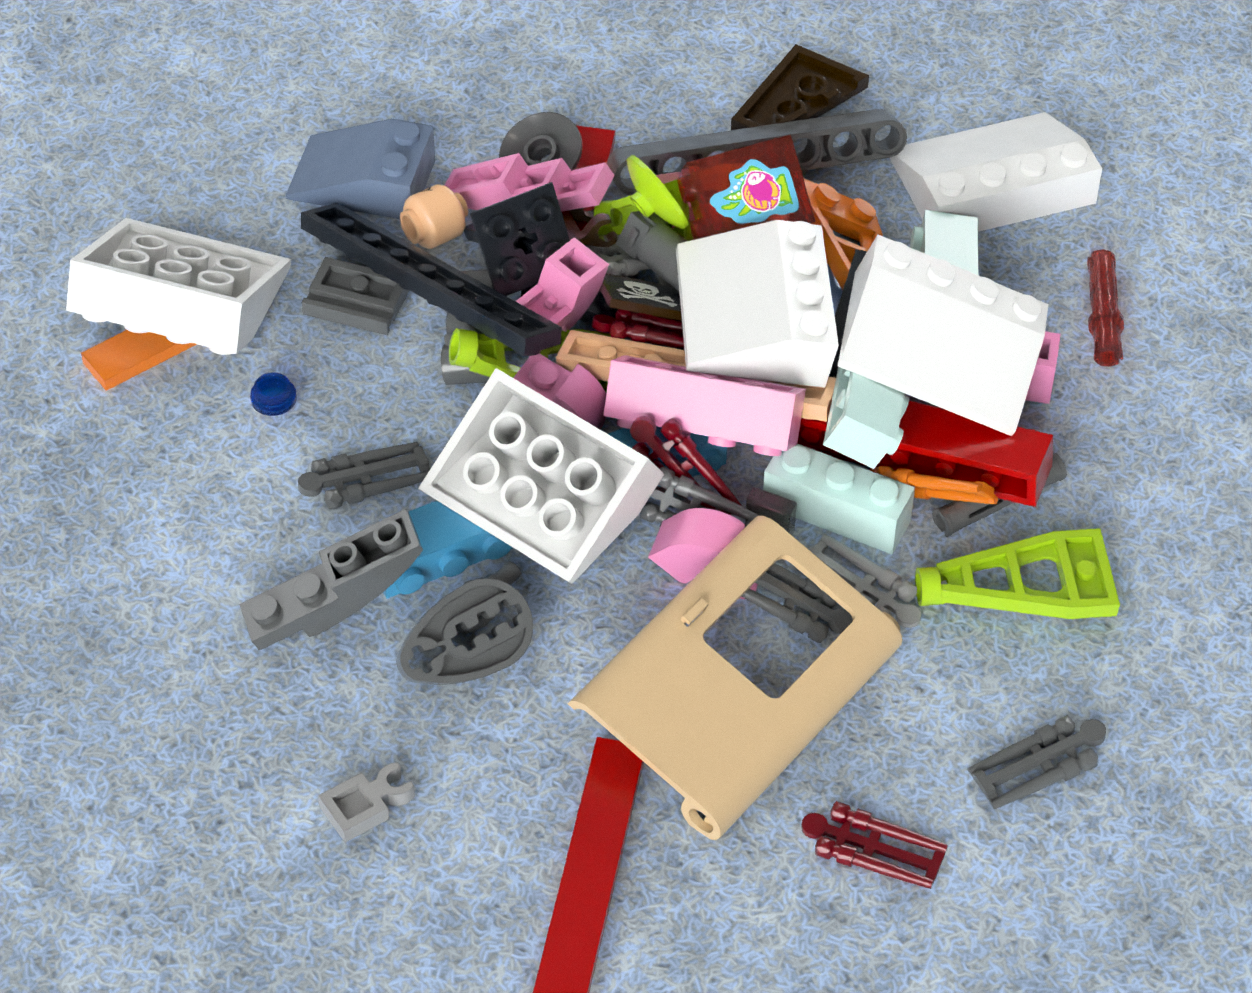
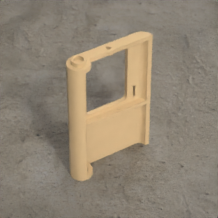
M756 516L567 704L574 710L582 709L590 714L685 797L681 805V811L687 823L710 840H718L902 645L903 639L900 626L894 617L880 611L778 523L765 516ZM784 559L794 565L821 590L848 611L852 616V623L782 696L770 698L704 641L703 635L776 561ZM696 810L700 811L706 816L704 820L699 816Z

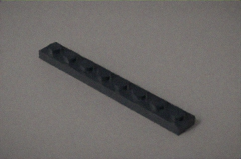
M336 202L301 212V229L317 237L320 242L331 245L345 253V256L361 262L371 268L373 272L396 282L401 288L412 291L426 299L429 304L438 306L454 315L457 320L466 322L484 332L485 336L496 339L512 348L515 353L522 356H534L540 354L541 350L561 344V326Z

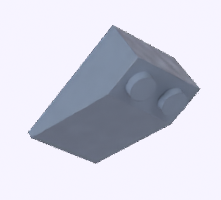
M391 118L311 135L286 193V199L321 206L337 202L351 211L400 219V213L403 212L405 200L425 189L435 163L434 127L432 125Z

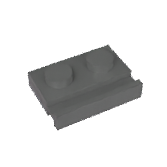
M325 257L309 287L307 298H303L301 302L303 315L388 335L390 331L389 326L392 321H395L410 290L401 288L396 282L373 272L369 267Z

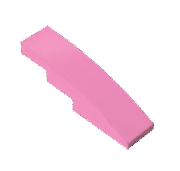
M517 153L453 169L444 186L450 188L454 193L461 194L468 209L480 210L552 182L561 211L599 205L615 175L606 162L571 171L563 158L528 166L522 156Z

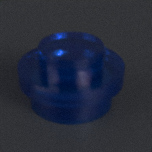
M271 372L261 375L255 381L250 391V400L257 412L267 416H277L293 408L297 400L295 386L285 375Z

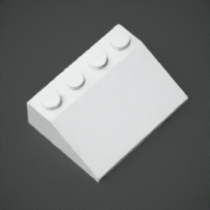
M1046 112L906 144L898 155L890 157L922 220L925 210L978 217V232L1096 204L1102 167L1086 140Z
M125 218L70 260L66 311L82 314L84 319L92 322L109 321L124 325L126 330L135 333L152 332L164 335L173 343H195L206 346L216 354H237L254 338L291 267V259Z
M774 220L677 244L676 259L686 371L825 388L839 344L821 225H813L804 221Z
M877 235L855 271L838 366L1012 436L1017 429L1044 340L1049 304L1039 301L1033 296L1022 294L995 283L989 278L978 276L951 265L945 260L937 259L912 249L901 242Z
M496 368L418 489L573 584L639 515L664 476V473L649 458Z

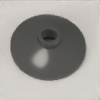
M554 112L536 113L520 120L508 131L502 141L499 158L519 153L528 166L563 158L572 171L576 168L581 158L583 148L582 137L576 125L566 116ZM549 155L545 160L541 161L543 157Z

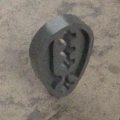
M484 578L465 583L440 599L410 630L397 654L396 663L400 674L406 680L413 683L447 685L484 678L511 666L523 656L532 638L533 618L529 605L521 593L503 581ZM500 602L506 608L514 606L517 609L518 615L512 619L513 628H510L507 622L493 627L491 630L493 638L489 640L485 633L470 640L472 649L469 651L464 645L455 647L451 638L457 635L456 625L459 624L463 630L476 626L479 623L477 614L481 613L484 619L497 615L500 612L498 605ZM413 647H417L421 653L431 651L437 647L442 648V653L433 657L427 663L428 673L424 674L420 667L412 670L409 666L408 661L414 657Z

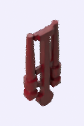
M617 309L615 318L602 314L593 317L592 327L597 331L610 332L611 337L620 339L628 337L631 338V341L649 342L684 349L681 321Z
M641 416L633 421L630 433L633 439L639 443L634 445L632 449L649 458L659 469L665 467L658 458H660L670 470L675 472V476L679 478L683 475L695 480L688 472L695 466L722 497L742 506L712 466L696 449L697 444L688 434L683 435L681 432L682 427L675 419H669L662 426L661 433L668 439L665 442H662L655 434L656 424L649 417ZM645 443H647V444L650 446V448L653 450V452H652L651 454H650V452H651L650 449L647 447V445H646ZM673 446L682 457L686 456L688 459L680 463L670 452V448ZM701 502L700 504L706 508L721 511L731 515V513L713 507L707 503Z
M838 801L833 804L830 810V818L832 821L843 824L840 828L828 824L827 819L819 813H810L802 819L801 829L804 835L812 839H818L815 845V855L825 859L834 857L837 858V863L852 867L853 864L929 889L934 884L948 845L899 825L872 817L873 813L859 808L853 811L850 805ZM850 825L852 828L867 832V829L871 830L869 837L850 832ZM881 834L894 839L935 850L932 859L879 842ZM856 847L862 848V853L857 852L858 848ZM876 853L927 872L925 876L872 856Z

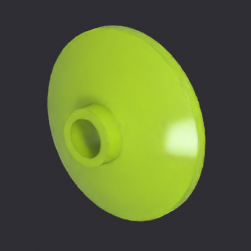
M630 155L626 161L632 183L637 191L630 197L633 204L646 218L655 213L669 224L685 229L689 222L675 198L644 162L635 155Z

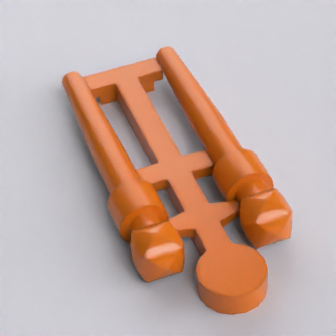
M879 466L874 469L870 467V471L915 487L914 498L929 500L932 497L994 505L998 502V497L994 494V488L985 482H969L916 474L914 470L898 468L895 471L889 466Z

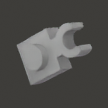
M398 762L390 763L384 766L379 771L377 779L371 782L361 772L318 795L319 807L346 843L389 820L388 805L402 806L409 803L415 797L414 784L412 781H409L399 787L391 786V783L401 779V767Z

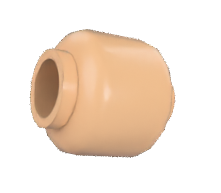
M436 184L405 200L403 212L400 213V224L404 234L411 243H418L421 247L433 249L463 234L466 226L465 217L468 216V207L461 194L454 193L447 186Z

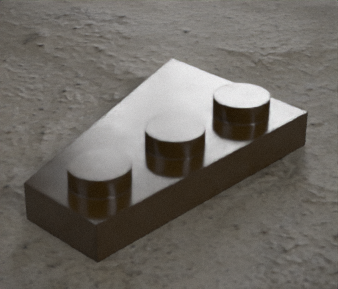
M795 44L731 118V130L818 118L867 89L869 75Z

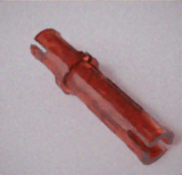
M1101 249L1093 251L1091 257L1088 256L1087 258L1092 314L1088 318V329L1094 339L1095 362L1100 366L1111 367L1119 364V359H1123L1121 333L1124 330V317L1118 309V288L1115 270L1116 256L1109 250Z

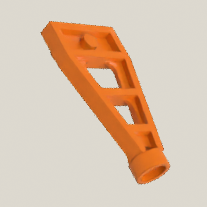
M802 177L795 186L800 216L804 222L822 226L827 264L843 290L855 250L868 251L876 236H883L876 216V210L870 203L861 198H849L838 193L832 186L826 183L817 184ZM833 231L859 241L860 246L835 236Z

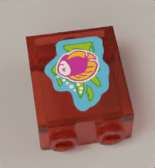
M791 134L687 162L681 169L682 176L677 177L681 198L684 203L690 202L695 217L694 220L690 221L693 240L774 220L804 221L810 224L816 222Z

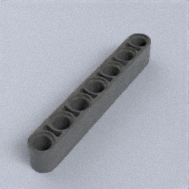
M872 109L623 146L610 154L607 165L615 175L613 182L622 193L630 196L637 192L631 178L625 179L620 177L622 169L627 165L626 159L630 155L638 157L655 175L674 172L694 174L717 165L746 163L749 161L750 150L756 145L765 144L766 147L763 155L755 160L767 162V167L770 169L785 166L791 173L896 156L906 145L907 133L902 124L890 112L883 109ZM890 125L889 135L884 140L875 141L877 131L883 126ZM849 132V138L844 145L833 147V141L839 133ZM807 138L805 149L799 153H791V147L797 139ZM717 150L724 151L723 158L718 164L714 166L706 165V159L712 152ZM673 157H681V164L675 171H663L666 161Z

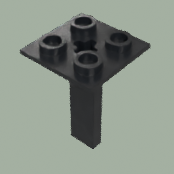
M552 182L470 213L473 223L465 226L464 229L466 238L480 245L493 289L505 296L538 284L545 260L570 241Z

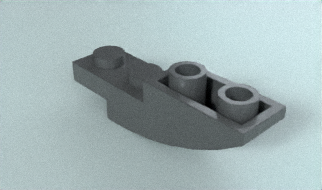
M407 509L319 551L322 564L239 604L251 641L257 649L262 650L301 630H304L309 637L318 635L350 617L390 587L423 551Z

